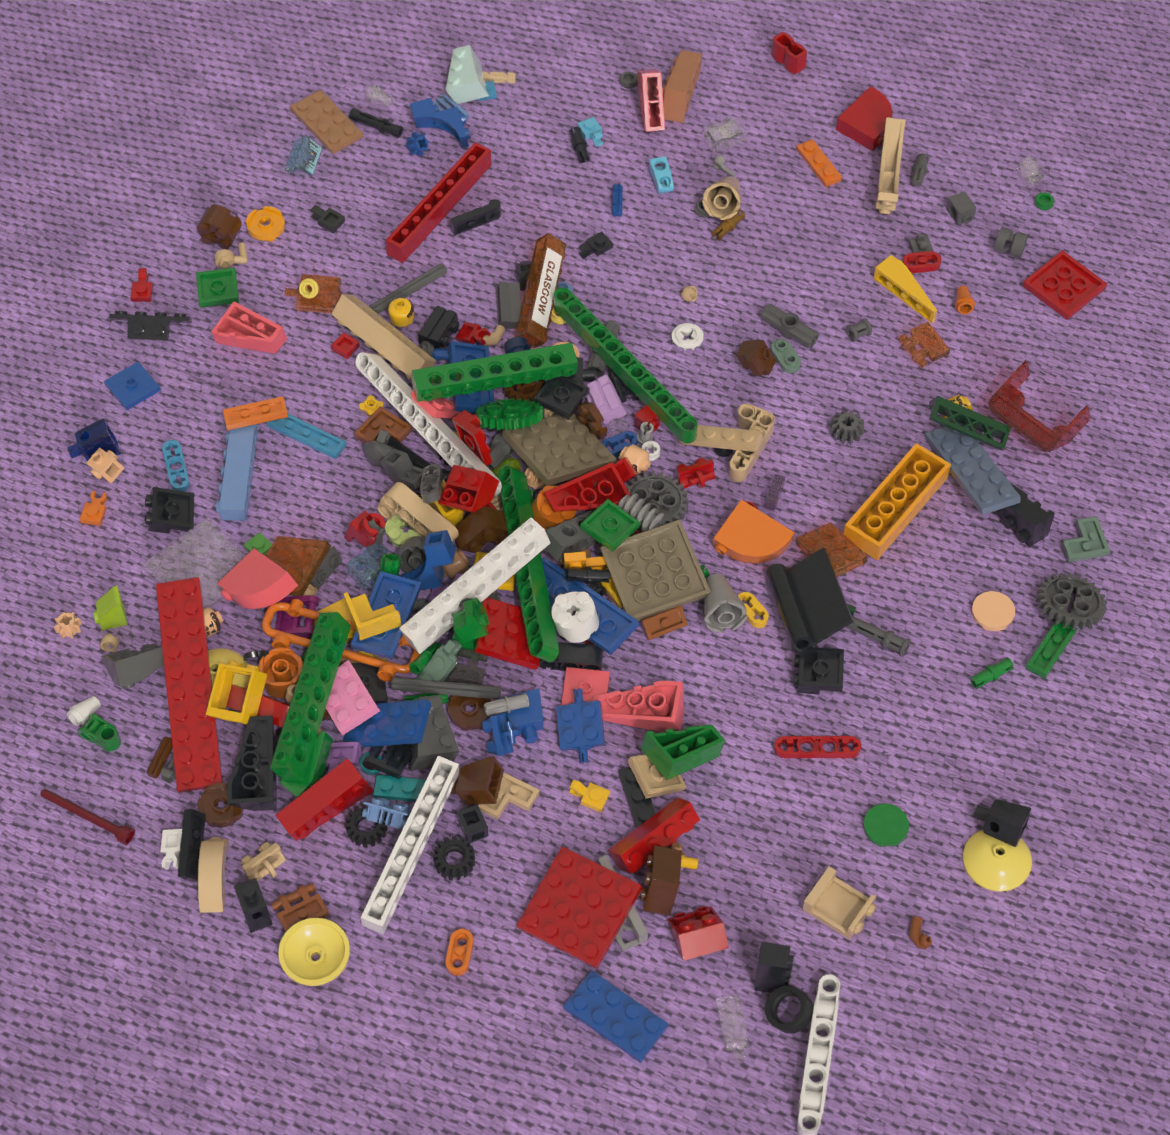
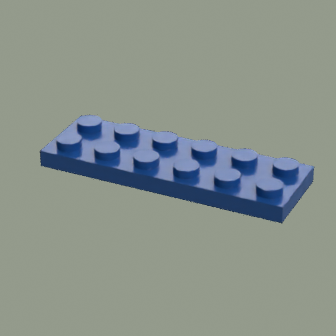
M542 558L551 610L558 595L569 592H587L594 602L599 617V627L596 632L594 631L590 635L588 640L611 655L639 626L638 620L582 582L566 581V571L547 558Z

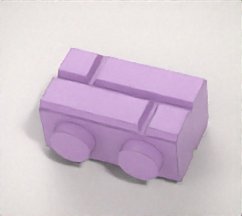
M604 375L598 378L597 381L594 380L586 385L590 388L586 397L589 403L592 402L603 416L605 425L627 414L608 375Z

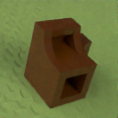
M764 340L743 341L736 354L745 369H750L754 376L769 375L776 362L775 357Z

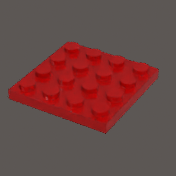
M562 846L516 927L598 969L643 887Z

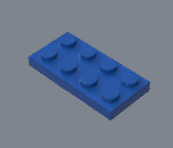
M450 341L448 345L450 363L490 357L489 346ZM493 389L489 391H476L471 394L454 395V410H466L469 413H476V409L482 406V404H488V401L495 402Z
M380 571L368 602L372 611L393 604L396 611L398 610L402 626L409 620L422 584L415 580ZM400 627L360 641L357 632H355L351 648L393 660L403 634L399 629Z
M427 699L378 703L376 705L380 712L347 732L343 739V742H359L361 747L422 743L431 703Z
M592 970L563 1006L565 1011L639 1063L644 1060L669 1026V1023Z

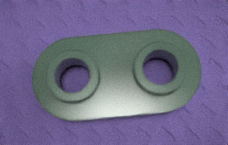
M785 339L775 340L771 345V353L781 369L787 373L797 372L800 369L801 360L791 344Z

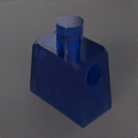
M104 418L75 433L77 444L67 447L71 458L83 455L87 461L99 447L105 452L110 450L115 455L121 454L117 438Z

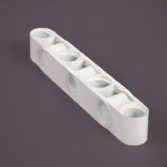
M831 974L824 975L820 979L814 1001L798 1106L797 1132L799 1135H817L824 1110L840 992V981ZM830 986L834 989V991L827 992L823 989V987ZM823 1030L828 1035L825 1037H821L816 1033V1031ZM816 1075L821 1081L813 1082L809 1077ZM811 1122L814 1128L806 1129L802 1123Z

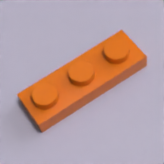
M813 139L796 146L797 152L825 187L842 181L841 174Z
M283 396L222 409L227 431L288 417Z

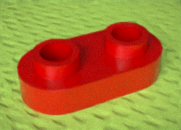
M934 251L909 253L903 258V264L906 265L911 273L936 271L940 268L942 261L940 254Z

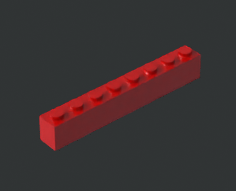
M475 142L386 239L388 256L401 263L408 259L492 166L491 149Z

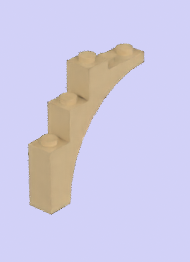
M886 118L875 209H879L880 214L890 215L891 211H895L896 203L898 202L905 119Z

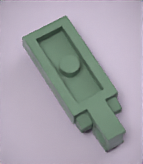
M449 640L446 645L438 648L417 679L445 681L458 663L455 655L462 645L457 640Z

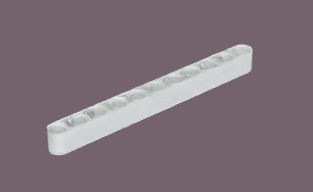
M364 352L357 355L355 363L358 370L451 467L458 465L485 471L499 480L440 418H433L412 399L411 393L413 390L379 355ZM500 480L494 496H497L502 490Z

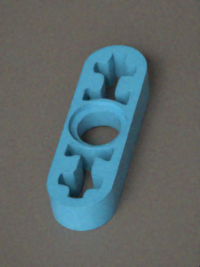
M176 440L166 441L162 446L171 488L172 490L185 492L189 489L190 482L181 445ZM174 447L176 456L172 457L170 448ZM179 463L182 465L178 470L171 469L173 464ZM176 476L181 477L182 485H178Z

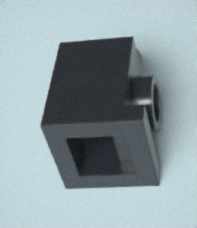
M478 804L466 806L457 812V820L466 840L472 843L489 836L488 826Z

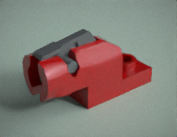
M364 510L349 524L344 538L349 543L356 539L364 547L375 543L380 545L383 543L385 519L377 513H368Z

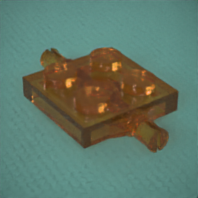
M302 274L301 282L304 279L310 278L315 280L319 286L318 294L310 299L301 295L299 286L297 289L285 288V296L297 297L295 308L298 311L332 314L341 295L346 294L340 291L341 277ZM307 285V289L312 291V287Z

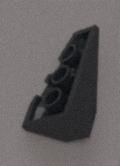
M273 715L255 716L249 719L239 754L236 756L232 774L227 782V804L229 806L251 811L277 810L276 773L270 769L275 754Z

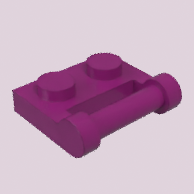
M314 595L284 597L280 600V602L290 604L292 599H299L303 602V606H307V609L316 611V607L319 605V598ZM278 611L276 630L311 639L314 632V619L306 617L305 627H300V615L299 617H292L285 611Z

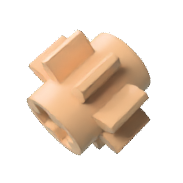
M528 466L525 472L527 484L534 489L546 486Z
M62 612L58 618H55L57 625L54 626L56 633H60L62 639L65 636L73 639L76 633H81L79 626L82 622L80 618H76L74 612L71 614Z

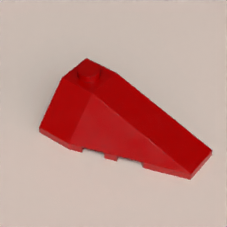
M613 462L543 493L553 512L597 509L607 499L618 506L624 496L630 495Z

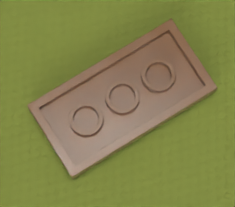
M321 89L290 106V110L332 155L363 138V133Z

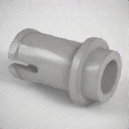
M648 422L641 424L640 431L637 434L640 444L643 445L645 442L653 440L652 432L654 426L652 423L649 424V427H647Z

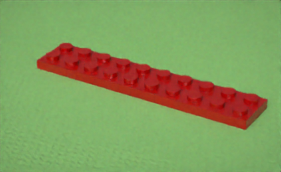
M199 577L156 584L178 793L206 789L213 784L223 783L216 718L206 715L212 692V679L201 580Z

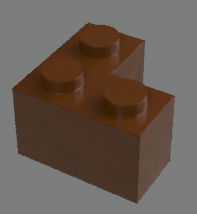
M486 506L469 514L456 526L459 532V536L456 538L459 548L471 553L480 551L488 542L500 544L508 537L504 512Z
M654 846L652 855L648 854L646 868H649V871L646 872L644 885L647 886L643 887L640 894V901H644L643 911L671 915L680 885L681 850Z

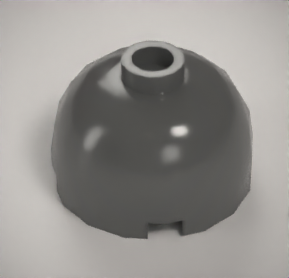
M414 536L409 538L399 548L397 555L401 558L400 569L404 573L413 571L414 568H418L425 561L424 543L426 537Z

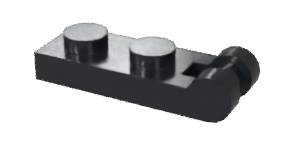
M492 199L488 205L451 218L450 224L453 235H458L499 219L501 217L500 201Z

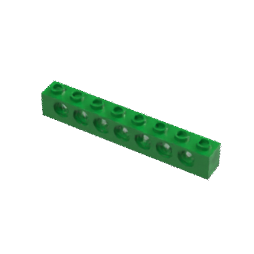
M571 342L412 370V385L417 402L431 401L442 397L449 398L459 394H471L476 391H489L493 388L511 387L522 383L529 384L539 380H550L560 376L569 377L577 374L578 361Z
M338 612L319 613L270 769L284 781H303L351 628V625Z

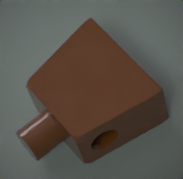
M494 756L464 765L460 770L458 780H456L451 790V794H458L467 805L496 804L504 769Z

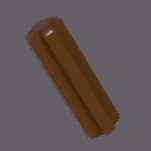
M164 737L146 771L149 777H159L173 748L172 738Z

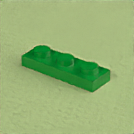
M1060 622L1057 625L1054 623L1027 663L1026 669L1046 679L1075 636L1077 628L1075 627V630H1072L1070 625L1063 628V623Z

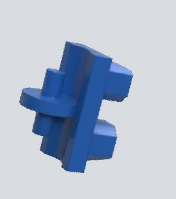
M506 713L490 716V719L482 722L485 733L493 732L494 740L487 742L488 753L502 756L514 752L512 745L516 743L514 735L520 734V729L513 730L512 721L508 722Z

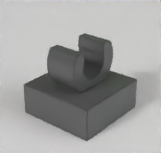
M925 234L917 235L915 239H909L912 253L933 251L929 237H925Z

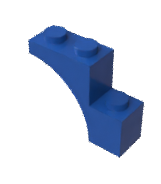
M432 98L410 103L416 128L428 127L444 130L453 135L462 148L469 147L468 139H471L468 127L464 128L463 124H466L464 113L459 112L458 106L439 111L437 104L433 105Z
M447 530L427 534L424 543L425 561L418 568L402 574L401 577L421 582V590L435 589L442 586L444 577L442 566L453 563L456 551Z

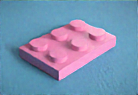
M349 660L338 667L326 705V710L342 735L380 712Z

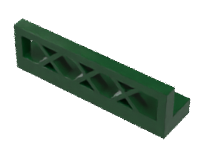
M940 396L935 397L929 402L927 408L931 410L929 420L999 450L1005 449L1011 429L1010 426ZM939 413L941 415L946 416L947 418L943 419L941 417L936 416V414ZM956 421L965 424V426H959ZM975 429L983 432V434L976 433ZM993 437L1001 439V442L994 441Z

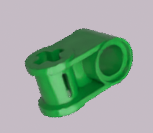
M91 713L87 723L77 730L83 739L96 744L106 751H115L121 745V738L116 727L94 713Z

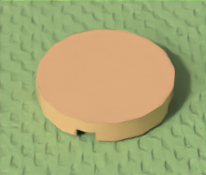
M989 591L976 597L972 605L971 614L974 621L981 625L982 628L989 631H1000L1006 629L1014 620L1015 607L1008 596L1000 592Z

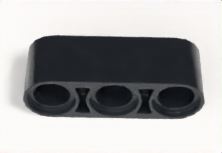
M558 642L559 653L557 658L553 662L540 659L539 667L542 669L547 667L551 668V670L566 671V667L601 671L604 651L595 645Z

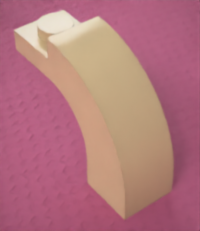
M213 837L201 843L198 867L200 913L224 911L226 903L225 861L229 849L228 839Z

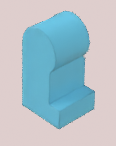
M666 156L649 159L648 170L653 178L657 193L674 191L672 174ZM657 163H663V166L655 167Z

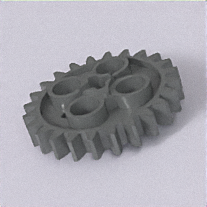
M655 471L652 472L651 476L644 472L643 478L637 475L636 481L630 479L629 485H625L631 496L638 494V498L645 499L643 506L647 503L651 504L649 511L657 508L656 516L660 513L664 514L660 526L685 518L689 501L687 491H683V484L678 485V479L671 481V475L665 478L663 477V472L659 476H656Z
M1062 572L1059 574V577L1055 574H1052L1051 578L1046 577L1045 581L1041 582L1036 594V601L1039 602L1038 608L1043 609L1042 614H1049L1048 620L1055 619V625L1061 622L1063 623V628L1070 625L1072 630H1075L1076 626L1081 630L1084 629V626L1091 629L1092 624L1097 626L1098 622L1102 621L1106 612L1107 601L1104 600L1105 594H1100L1101 588H1094V582L1087 583L1088 578L1081 580L1080 575L1074 578L1071 573H1068V576L1065 577ZM1074 589L1076 590V593L1073 599L1070 613H1068L1067 609L1070 603L1072 591Z

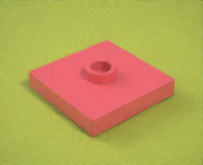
M566 667L561 706L575 702L574 689H583V701L586 702L593 701V696L608 693L610 672Z

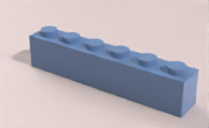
M259 424L232 429L226 432V444L228 446L223 451L225 466L221 467L223 483H219V495H221V498L216 503V511L220 513L221 520L247 521Z

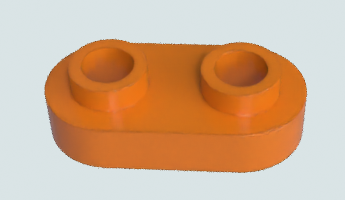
M457 929L450 937L445 963L447 971L454 976H461L469 969L474 939L472 933L467 929ZM460 940H465L466 944L460 946L458 942ZM455 962L462 963L458 968L453 966Z

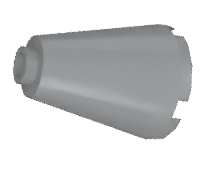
M710 575L706 582L711 593L704 598V621L706 626L711 631L724 633V628H731L732 631L736 630L747 619L746 607L724 575Z

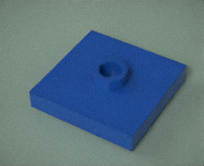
M139 362L132 364L104 381L105 386L126 411L161 391L160 386Z

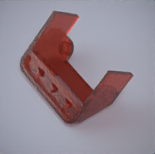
M1025 360L990 398L989 409L993 415L1043 452H1051L1069 444L1090 421L1089 407L1085 406L1068 426L1060 425L1050 430L1022 408L1025 403V397L1018 388L1030 376L1029 364Z

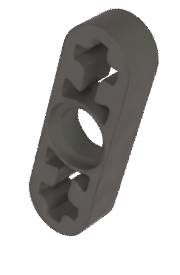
M439 464L428 465L422 470L420 493L424 503H433L441 498L443 473Z

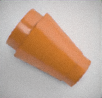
M960 286L957 288L955 308L960 314H969L973 311L975 302L968 287Z

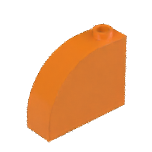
M740 500L713 538V547L719 554H726L741 562L764 563L782 555L792 543L795 532L745 501Z

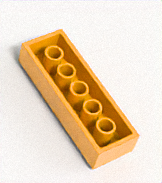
M916 443L845 524L843 540L878 561L948 479L951 464Z

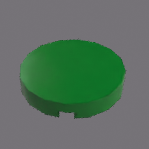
M883 803L875 805L868 810L864 817L863 826L866 837L880 847L897 846L905 840L908 834L909 821L907 815L893 804Z

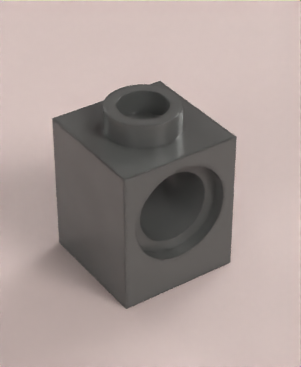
M964 191L948 197L946 210L958 225L969 223L974 219L976 206Z

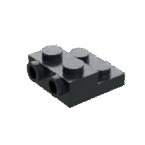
M153 487L150 495L147 494L145 498V507H149V512L145 513L144 524L148 525V531L167 534L170 533L171 529L192 532L194 528V493Z
M812 647L804 652L795 654L794 667L798 668V673H794L793 686L798 687L797 693L819 694L820 690L842 692L844 649Z

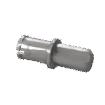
M526 693L508 698L504 696L503 699L485 703L484 711L487 716L503 712L510 713L511 710L529 707V699Z

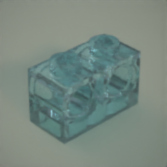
M383 543L369 546L364 553L352 558L347 564L348 575L363 591L367 590L375 584L380 572L381 560L376 559L382 558L383 554H390L392 552Z

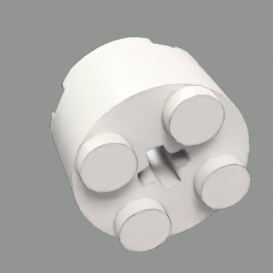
M569 592L560 594L555 598V603L552 607V618L560 636L566 638L569 642L576 643L589 639L590 635L597 631L599 617L594 602L587 592Z

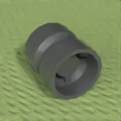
M1001 227L994 251L1003 254L1009 252L1010 256L1021 258L1028 234L1019 231L1013 233L1012 229Z

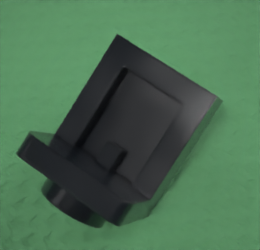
M522 261L520 264H515L520 290L538 289V274L535 262Z

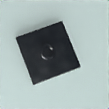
M560 376L547 380L534 397L535 403H540V406L569 420L577 410L578 405L588 395L590 388L568 377Z
M351 663L375 703H387L386 683L377 676L379 668L364 663Z

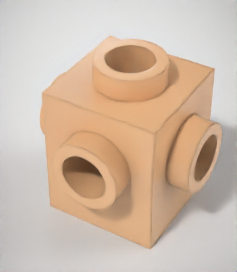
M100 447L86 462L92 469L90 471L92 475L99 480L104 478L111 484L124 470V467L117 461L118 457L112 451L108 450L105 452Z

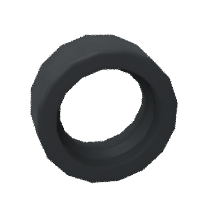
M783 985L769 994L765 1003V1014L773 1027L784 1033L794 1034L802 1031L809 1024L813 1015V1005L805 992L792 985ZM795 996L801 1003L800 1012L792 1022L783 1023L777 1015L778 1007L786 997Z

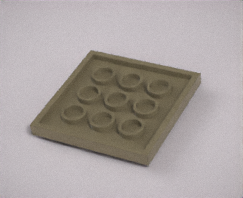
M575 414L569 420L560 415H554L541 419V422H537V425L532 424V427L524 426V429L503 430L502 437L546 486L585 475L613 462L615 464L617 461L594 434H590L589 429L576 419Z
M681 519L628 537L613 552L605 546L600 547L624 611L638 621L703 599L711 593Z

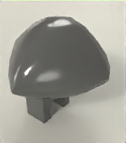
M380 430L376 441L370 440L362 445L365 457L374 466L382 467L380 461L395 449L387 445L391 436L387 431Z

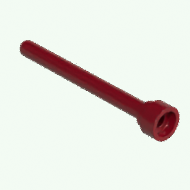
M43 789L40 793L41 797L114 834L117 841L126 846L135 836V829L127 825L117 826L47 789Z

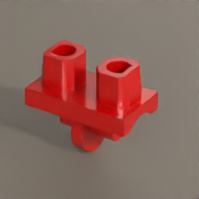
M700 458L694 462L695 464L690 466L686 464L677 465L678 484H683L684 488L694 485L703 488L706 481L716 479L712 459Z

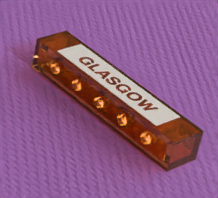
M550 233L536 239L515 337L526 338L532 349L545 344L547 341L548 328L554 308V291L558 289L559 277L562 273V263L565 258L567 244Z

